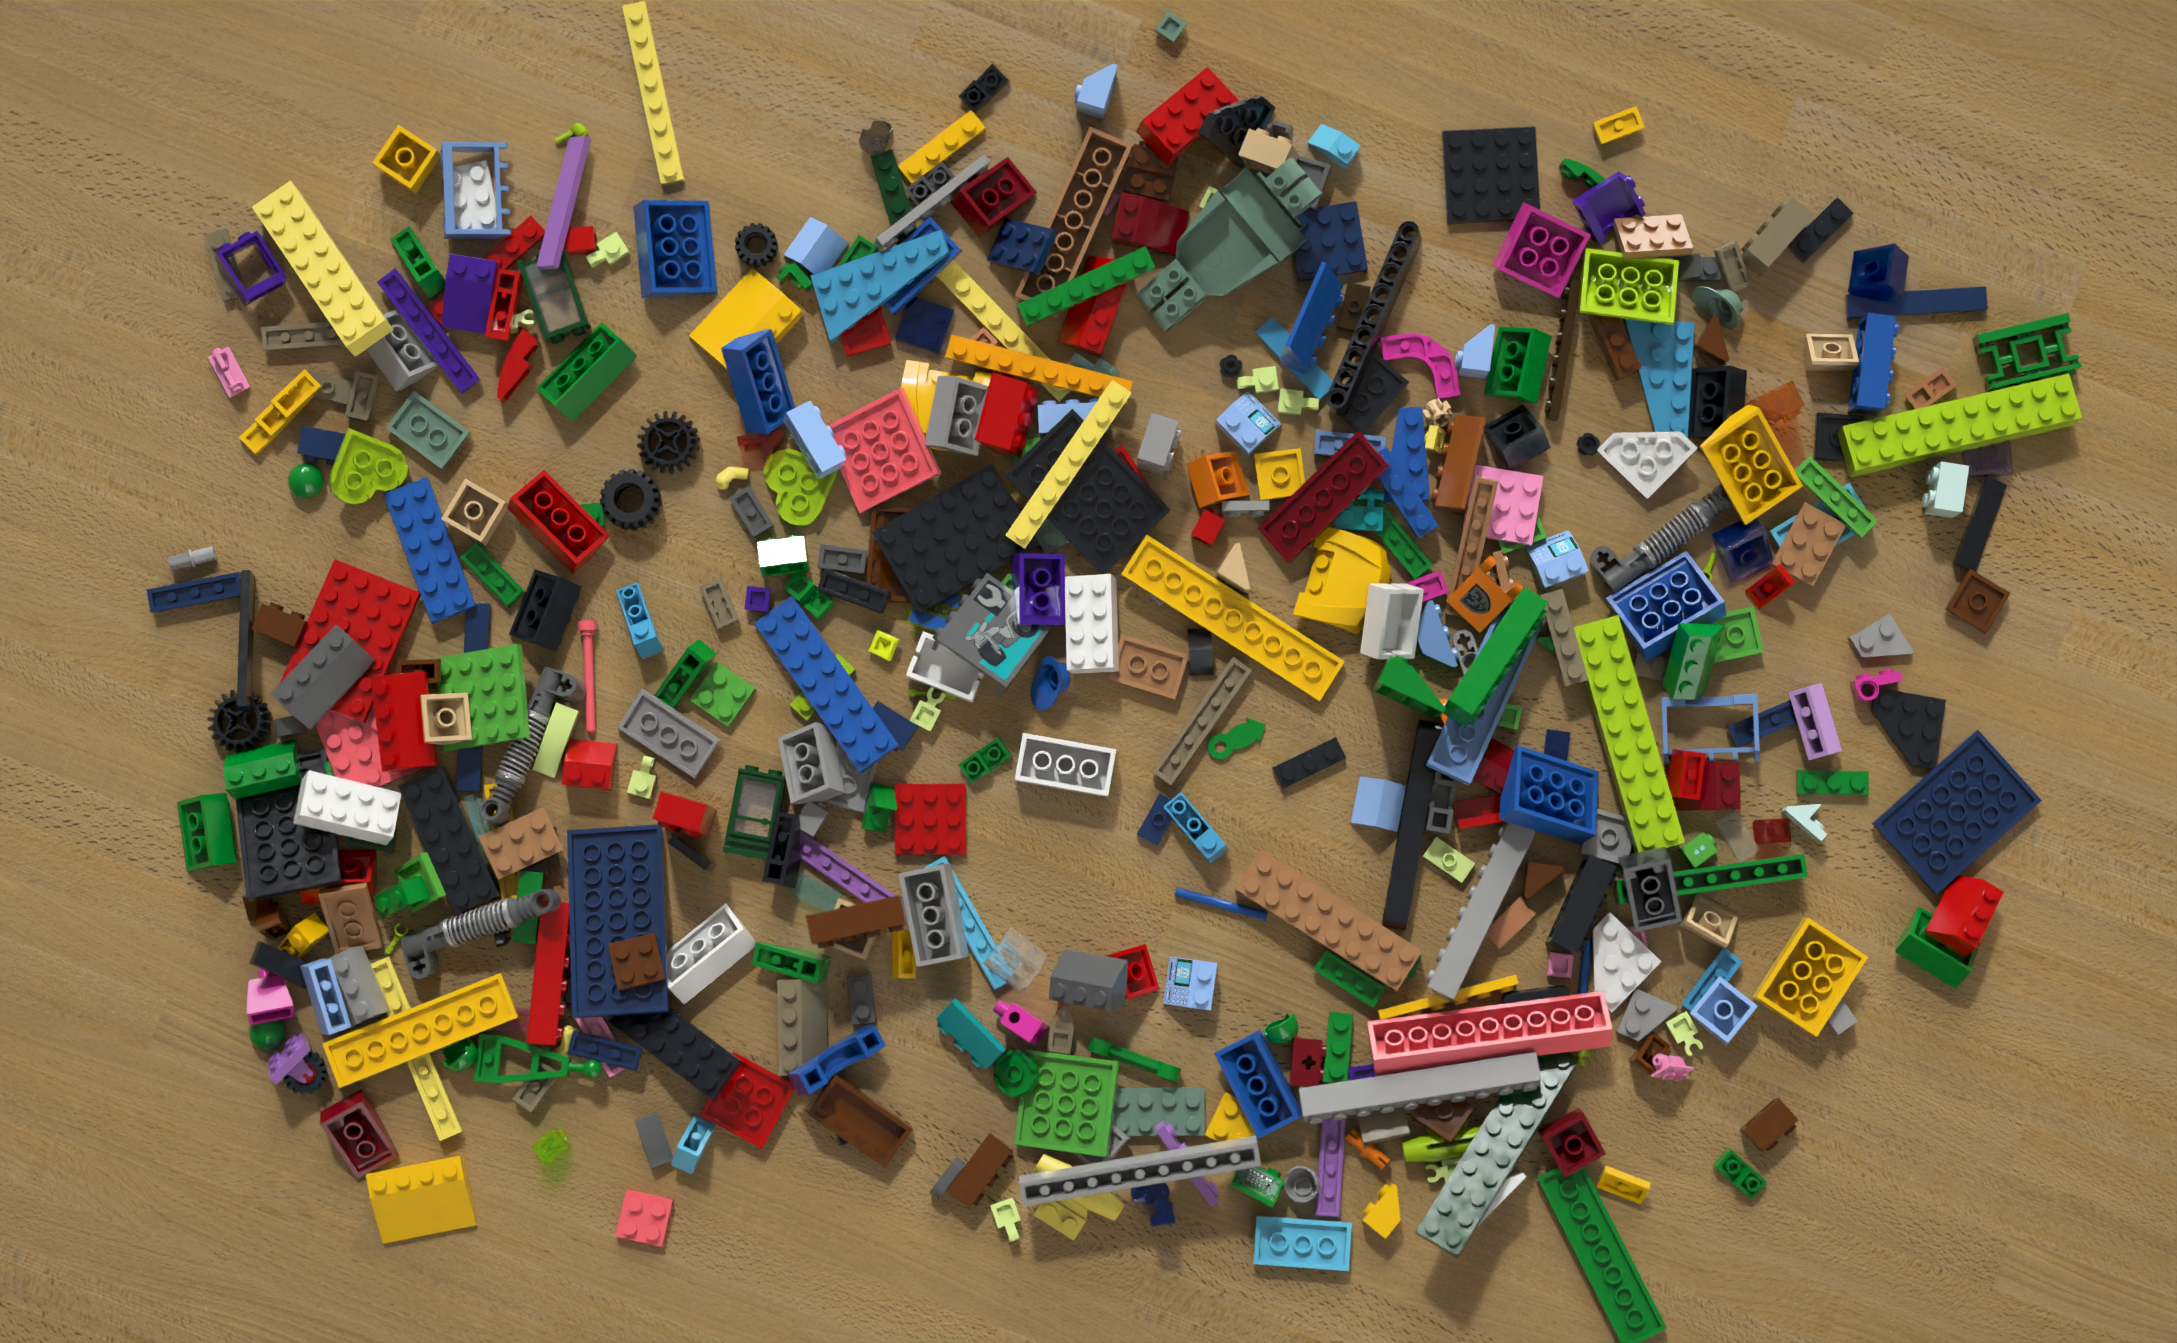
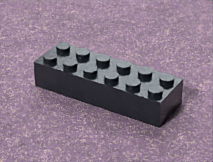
M440 766L398 785L455 915L465 914L467 911L469 912L500 898L501 891L447 768Z

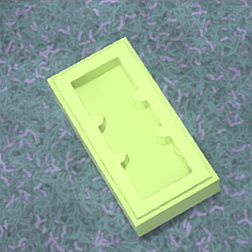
M1438 837L1434 838L1422 856L1460 883L1464 881L1475 865L1474 862Z

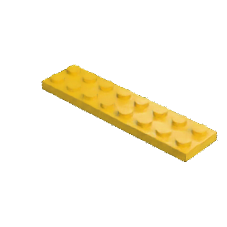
M499 973L322 1044L338 1087L342 1088L519 1018L503 974Z

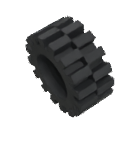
M750 223L751 226L748 227L745 225L743 230H739L737 233L738 237L735 238V249L743 263L745 262L750 267L751 265L755 268H759L760 265L763 267L767 266L766 263H771L773 261L772 258L777 255L778 244L775 234L768 226H763L761 223H758V225ZM760 237L765 241V249L761 253L754 254L748 250V242L751 238Z

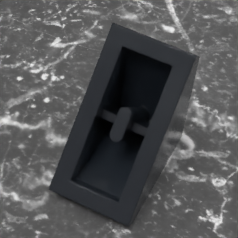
M1205 628L1187 629L1190 676L1214 675L1212 633Z

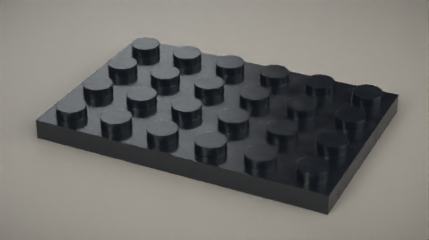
M1073 409L1005 473L1029 500L1084 421ZM1101 438L1053 507L1047 519L1101 574H1106L1171 510Z
M993 463L870 533L917 614L969 586L977 578L981 579L987 573L989 574L1012 561V555L1026 553L1039 545L1034 536L1024 549L1005 536L1021 511Z
M326 749L299 754L302 778L308 771L327 775L325 769V762L328 761ZM301 784L236 799L246 899L249 902L343 883L337 834L294 824Z

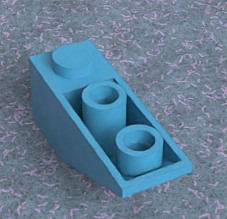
M636 582L616 590L633 643L640 657L645 659L664 651L639 583Z
M1182 792L1163 806L1210 865L1229 851L1225 842Z

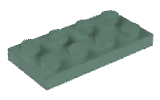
M1204 1087L1116 1089L1112 1123L1127 1136H1159L1155 1130V1125L1162 1120L1166 1125L1171 1124L1178 1133V1136H1205Z

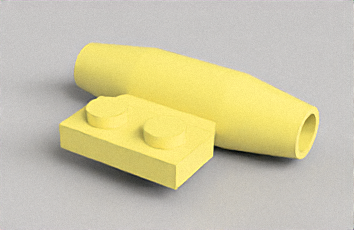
M1043 1154L1034 1171L1039 1173L1073 1166ZM1104 1192L1040 1203L1034 1216L1074 1241L1087 1220L1088 1210L1115 1221L1122 1211L1124 1204L1111 1192Z

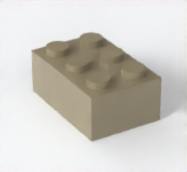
M1794 197L1789 202L1783 200L1771 214L1774 219L1772 220L1769 217L1756 231L1759 236L1753 235L1741 249L1744 252L1742 257L1745 264L1759 276L1770 267L1814 216Z

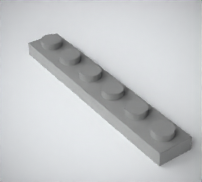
M985 154L878 236L874 244L880 251L885 247L888 249L894 246L899 241L897 237L903 233L908 235L917 227L915 223L921 219L925 221L935 213L933 209L939 205L944 207L953 199L951 195L968 185L969 181L973 178H978L988 171L987 167L990 160Z

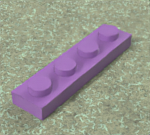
M1162 1120L1155 1125L1157 1134L1169 1150L1188 1147L1185 1143H1179L1176 1138L1178 1133L1171 1124L1166 1125ZM1204 1176L1190 1178L1211 1207L1219 1202L1217 1194L1220 1191L1213 1181L1208 1182Z

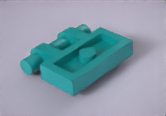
M1368 488L1357 498L1367 500V507L1353 506L1352 503L1336 519L1335 528L1340 530L1382 531L1383 507H1374V500H1384V491H1375V488Z

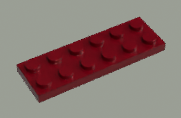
M1357 431L1258 530L1286 562L1291 563L1390 467V464L1365 436Z

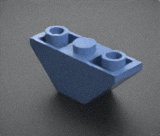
M1430 600L1426 603L1420 616L1416 643L1421 656L1449 669H1454L1458 666V653L1455 648L1451 649L1448 640L1451 639L1447 626H1442L1440 621L1443 615L1439 605H1434L1433 600Z

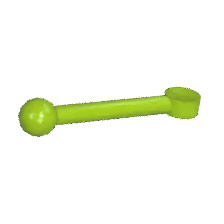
M910 689L908 695L911 698L927 696V691ZM932 692V696L940 697L944 693L945 697H949L952 700L957 698L945 692Z

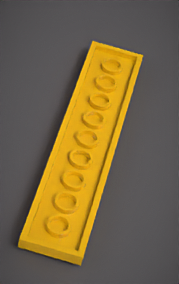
M1148 535L1144 537L1121 573L1123 577L1317 701L1322 699L1345 662Z

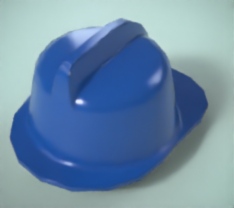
M1052 656L1044 657L1041 660L1031 686V700L1037 709L1048 710L1056 701L1058 694L1069 688L1071 676L1067 670V663L1058 662Z

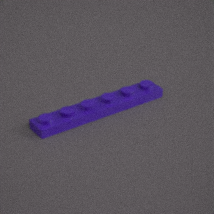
M396 268L377 281L462 394L481 380Z

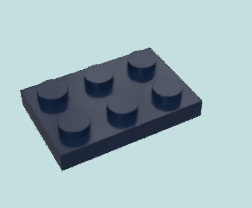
M1005 218L987 260L992 264L1040 275L1058 233L1050 228Z

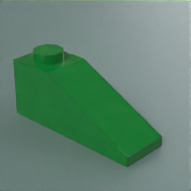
M410 226L391 238L392 243L416 281L429 298L445 288V278Z
M700 639L691 644L654 696L675 708L705 672L717 653Z
M756 942L752 965L818 984L827 979L832 957L810 950Z

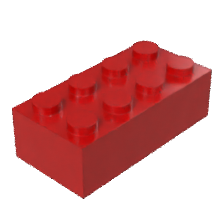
M1206 67L1141 121L1136 133L1169 165L1202 138L1198 131L1209 112L1236 103L1239 99Z
M660 791L652 819L658 821L657 826L678 833L680 831L686 835L702 839L703 835L709 836L717 809L704 803Z

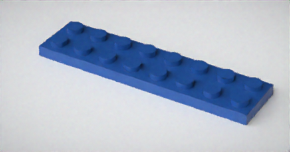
M793 596L754 623L860 773H863L899 747L895 738Z

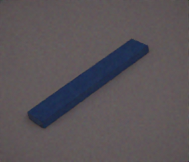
M1986 286L1845 295L1847 319L1862 318L1867 313L1905 316L1988 310Z

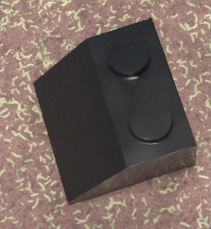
M1524 405L1485 425L1483 429L1499 458L1510 471L1551 448L1544 428Z

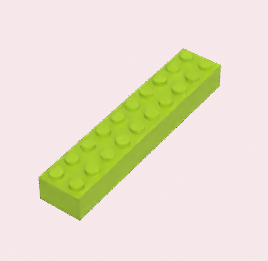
M2064 374L1842 426L1837 435L1849 477L1851 478L2074 426L2081 420L2082 415L2070 375Z
M1619 615L1574 627L1588 680L1584 681L1623 816H1625L1634 854L1661 847L1667 849L1685 843Z

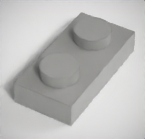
M1269 500L1222 501L1221 512L1222 514H1227V517H1241V513H1250V517H1263L1264 513L1269 512Z

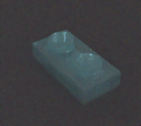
M472 794L464 797L477 842L481 843L479 836L490 832L491 828L489 822L484 821L480 815L482 799H478L477 795Z

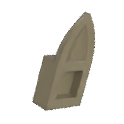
M1064 1005L1052 1020L1047 1051L1070 1054L1074 1022L1067 1005Z

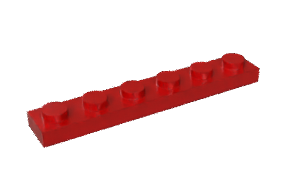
M530 215L511 232L510 236L505 237L481 259L497 261L501 266L500 269L507 270L544 238L545 230ZM445 291L426 307L441 325Z

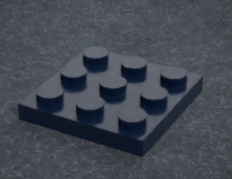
M1357 201L1318 207V210L1306 209L1298 216L1306 225L1300 231L1307 238L1305 243L1294 252L1298 282L1315 279L1322 261L1328 264L1336 276L1368 271Z

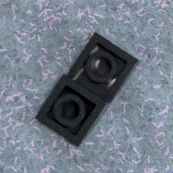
M991 64L958 97L976 113L1010 80L994 64Z

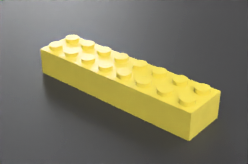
M291 180L252 207L344 345L355 357L394 330Z

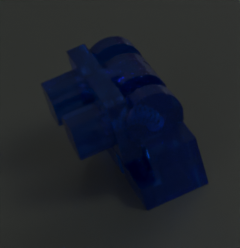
M1165 1182L1131 1188L1132 1202L1145 1200L1146 1205H1151L1154 1202L1156 1215L1150 1216L1151 1227L1175 1224L1173 1203L1167 1202L1169 1187Z

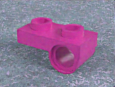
M1893 669L1879 671V676L1870 677V673L1857 675L1856 680L1850 682L1854 697L1858 701L1868 702L1878 696L1879 686L1898 683L1903 680L1901 671L1894 673ZM1863 684L1868 685L1871 689L1869 697H1865L1861 693Z

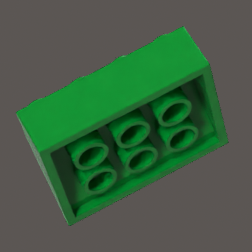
M1395 655L1394 658L1390 656L1383 664L1372 691L1436 720L1445 712L1446 707L1411 665H1408L1409 660Z

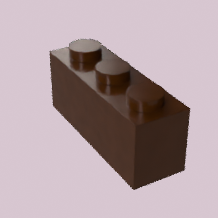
M1590 314L1588 319L1615 380L1618 381L1637 373L1642 367L1620 318Z
M989 1133L947 1189V1192L968 1208L972 1204L977 1206L985 1196L981 1192L986 1185L991 1187L999 1177L996 1172L1000 1166L1006 1168L1012 1160L1013 1156L1010 1153L1013 1149L992 1133Z

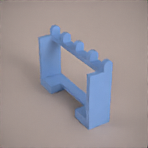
M442 142L440 156L444 188V239H500L501 236L511 235V230L502 229V215H510V209H501V193L510 192L509 186H500V170L509 169L508 163L499 162V149H507L508 143ZM452 152L493 153L496 229H455Z
M1757 694L1697 697L1695 700L1661 697L1664 764H1669L1668 755H1672V750H1668L1667 708L1753 705L1754 747L1679 750L1709 754V762H1714V754L1733 753V762H1738V753L1754 752L1755 762L1760 761Z

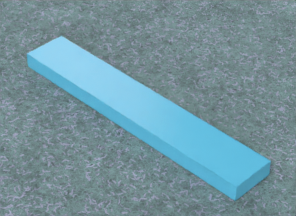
M943 856L924 868L949 864V862ZM952 869L966 942L993 989L996 991L1015 980V977Z

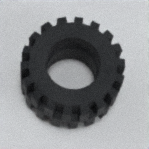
M629 469V471L620 470L619 474H612L610 476L611 479L605 481V487L600 492L602 495L600 504L602 505L603 513L614 525L621 527L623 530L631 529L636 531L638 528H646L649 522L652 524L655 521L654 517L660 513L659 506L662 505L660 500L661 493L655 482L643 472H637L634 469ZM630 487L639 488L644 494V502L640 509L632 513H625L618 507V497L621 492Z

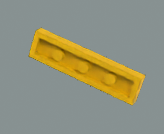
M970 110L898 165V168L912 185L922 175L925 176L941 161H946L985 131L986 128L973 111Z

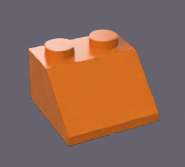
M1236 451L1205 455L1186 463L1199 508L1222 504V501H1232L1250 495Z

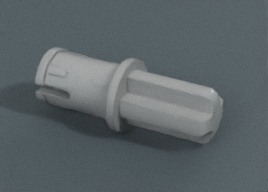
M210 546L194 551L189 549V552L168 557V565L171 570H177L189 566L196 567L197 564L217 560L214 547Z

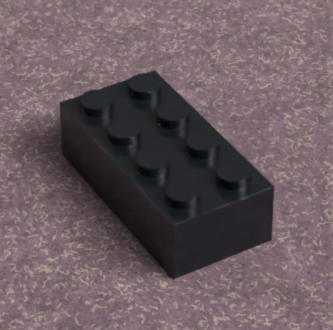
M1591 854L1583 857L1546 939L1547 943L1570 954L1578 953L1580 950L1583 951L1588 941L1585 935L1589 929H1593L1598 918L1595 915L1597 908H1602L1608 895L1605 894L1606 888L1609 885L1612 886L1616 879L1615 865Z

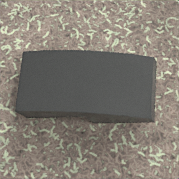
M941 161L925 176L922 175L905 191L918 206L956 176Z
M654 1112L635 1119L651 1168L672 1161L673 1156L658 1113Z

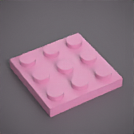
M1475 465L1463 528L1475 475L1499 480L1486 539L1532 546L1543 476Z

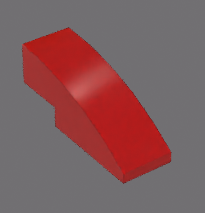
M524 329L514 340L501 369L497 398L503 404H505L533 369L527 361L541 345L536 338Z

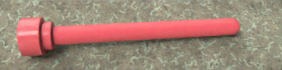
M596 620L578 621V631L583 635L586 731L590 734L596 730L592 635H595V630H597Z

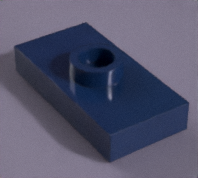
M1159 793L1137 833L1138 836L1158 846L1172 820L1163 806L1172 799Z

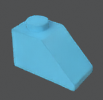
M1323 124L1319 126L1307 143L1344 170L1355 158L1361 146L1344 133Z
M694 1115L675 1150L671 1165L693 1174L716 1124Z

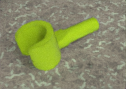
M575 123L567 133L556 138L555 141L559 144L574 134L576 137L586 136L588 130L584 125Z
M1711 552L1707 565L1702 570L1703 573L1708 574L1710 582L1712 581V574L1710 572L1717 556L1714 552Z
M402 923L395 925V936L385 951L389 955L400 939L409 935V928L403 934L398 933Z
M1588 1049L1575 1051L1577 1057L1580 1058L1579 1064L1585 1067V1063L1581 1059L1584 1056L1589 1057L1592 1061L1591 1052Z

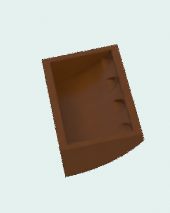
M872 507L870 533L913 508ZM870 534L866 583L890 591L891 595L888 602L911 603Z
M838 1074L833 1075L807 1114L885 1168L913 1130L912 1126Z

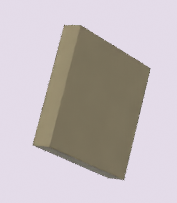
M1404 1107L1394 1108V1111L1389 1113H1380L1379 1110L1371 1112L1368 1116H1357L1363 1145L1410 1135Z

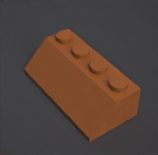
M1456 415L1453 421H1449L1446 434L1450 435L1449 442L1443 444L1441 457H1445L1443 466H1438L1436 479L1439 480L1438 489L1433 488L1430 502H1434L1433 509L1461 515L1464 511L1484 429L1485 417Z

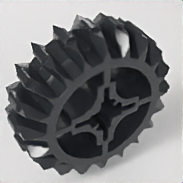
M664 411L662 419L656 413L654 414L655 422L648 418L646 421L650 426L648 428L643 425L641 426V430L646 432L645 435H637L638 439L644 440V442L637 444L639 449H644L639 455L640 457L648 456L644 463L649 465L653 462L651 466L653 471L657 470L660 466V473L664 474L668 467L669 473L674 474V467L677 466V469L682 472L681 464L685 463L687 467H690L691 464L687 459L690 457L696 460L697 458L692 451H700L699 446L693 445L701 441L700 437H693V435L698 433V429H690L694 424L691 420L684 424L686 420L684 414L677 420L678 414L673 411L671 418H669L668 412ZM665 425H676L680 428L678 430L675 429L674 431L667 433L664 432L660 427ZM655 432L659 437V443L652 452L650 441ZM686 433L687 446L682 453L678 443L682 439V435ZM661 435H664V437L666 439L668 438L669 440H672L674 438V441L672 442L676 451L668 445L663 447V445H665V442ZM669 452L677 457L670 461L658 459L660 455L663 456Z
M230 690V698L223 693L221 695L223 702L219 700L214 701L218 708L209 709L210 712L215 713L214 717L207 718L208 721L214 722V725H210L208 730H216L211 736L212 739H219L217 744L221 747L226 744L227 751H231L234 747L236 753L241 752L242 747L245 752L250 750V744L253 748H258L256 740L265 742L266 739L261 735L263 733L270 734V730L265 729V726L272 725V721L266 720V717L271 716L272 713L270 711H263L268 707V704L265 702L260 704L262 697L258 695L254 698V692H252L251 712L243 713L241 710L236 712L229 708L237 703L236 691ZM254 710L257 714L256 728L251 724ZM224 714H225V715L228 717V719H229V724H228V726L226 727V730H227L226 732L224 731V728H223V716H224ZM233 715L242 718L244 717V719H242L244 720L243 724L247 727L238 724L236 725V723H238L236 722L237 718H235ZM241 730L250 734V736L242 740L231 739L233 734L237 735Z

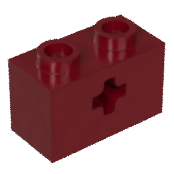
M1293 1038L1289 1085L1312 1087L1323 1083L1324 1069L1320 1068L1321 1059L1326 1057V1045H1322V1040ZM1307 1055L1314 1061V1065H1310L1309 1070L1306 1069V1065L1302 1064V1060H1306Z

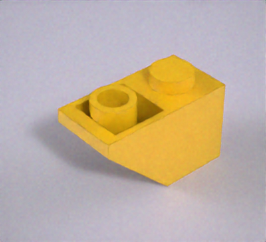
M313 913L296 924L277 949L301 959L322 941L329 932L328 927Z
M1392 1182L1389 1186L1385 1183L1377 1193L1379 1196L1374 1204L1370 1202L1362 1211L1364 1215L1362 1220L1385 1239L1400 1222L1397 1186Z

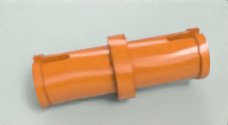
M1355 1128L1345 1138L1346 1141L1361 1153L1360 1156L1369 1159L1380 1171L1390 1161V1158L1374 1146L1375 1143L1363 1145L1361 1134Z

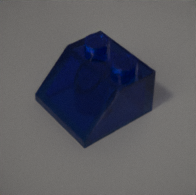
M1895 243L1854 251L1848 293L1879 301L1903 298L1909 256Z
M1757 518L1746 525L1743 524L1742 520L1711 534L1715 550L1732 584L1771 566L1773 555L1767 532Z

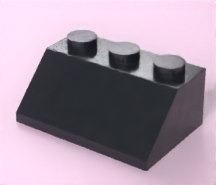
M1734 366L1692 368L1688 438L1707 440L1730 416L1745 407L1746 370Z
M535 569L509 635L556 652L562 642L566 626L571 619L575 603L579 599L582 586Z

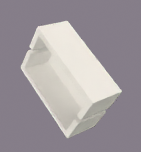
M1369 584L1361 654L1375 659H1388L1390 656L1394 658L1395 655L1405 659L1415 658L1424 589L1409 584Z
M923 631L915 650L921 656L918 658L913 655L906 677L973 703L980 686V681L977 678L982 679L984 674L942 644H940L936 651L931 649L935 642L932 638L934 635Z

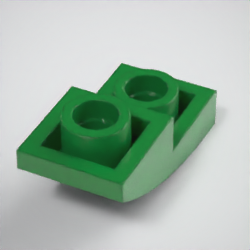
M1564 158L1559 165L1561 168L1560 172L1566 179H1572L1576 182L1582 176L1584 178L1583 182L1590 189L1605 180L1602 175L1592 168L1572 159Z
M997 737L958 765L970 783L973 784L1013 755L1002 739Z
M1727 1148L1713 1164L1722 1175L1751 1200L1767 1183L1763 1177L1751 1166L1747 1165L1730 1148Z

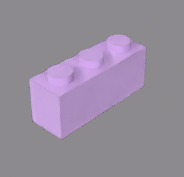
M1822 683L1788 692L1808 760L1842 751Z

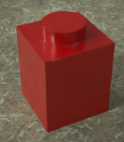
M593 226L568 228L563 250L567 249L570 256L591 254L598 251L595 228Z
M1204 509L1191 533V537L1212 547L1225 523V520L1222 519L1223 515L1214 509H1210V511Z

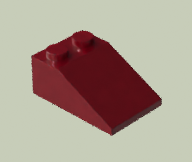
M1007 157L960 189L950 203L980 238L1036 195L1037 192L1009 157Z
M1121 192L1112 233V243L1139 249L1146 246L1149 251L1176 256L1177 241L1186 230L1189 211L1147 197Z
M1705 762L1700 800L1672 797L1675 810L1722 811L1741 809L1739 762ZM1664 764V772L1667 782L1669 779L1670 764Z
M363 1089L320 1111L321 1127L357 1179L399 1157V1153L384 1124Z

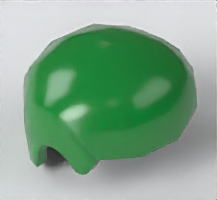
M302 463L291 469L288 476V485L294 495L302 499L313 498L321 492L324 486V476L313 464Z
M1287 1013L1285 1019H1279L1267 1025L1263 1029V1033L1269 1042L1284 1044L1296 1037L1299 1025L1295 1014L1291 1013L1290 1015Z
M281 1020L250 1025L249 1027L251 1042L261 1050H274L282 1044L286 1036L285 1026Z
M469 1037L448 1045L442 1052L446 1061L443 1060L442 1062L452 1072L466 1070L476 1059L477 1047Z

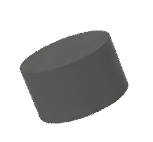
M287 716L273 721L277 739L295 737L307 733L306 726L295 716Z

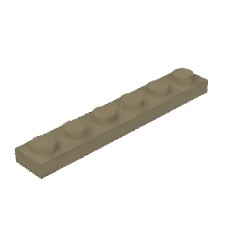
M1232 657L1152 771L1153 774L1170 786L1174 783L1252 672V669Z

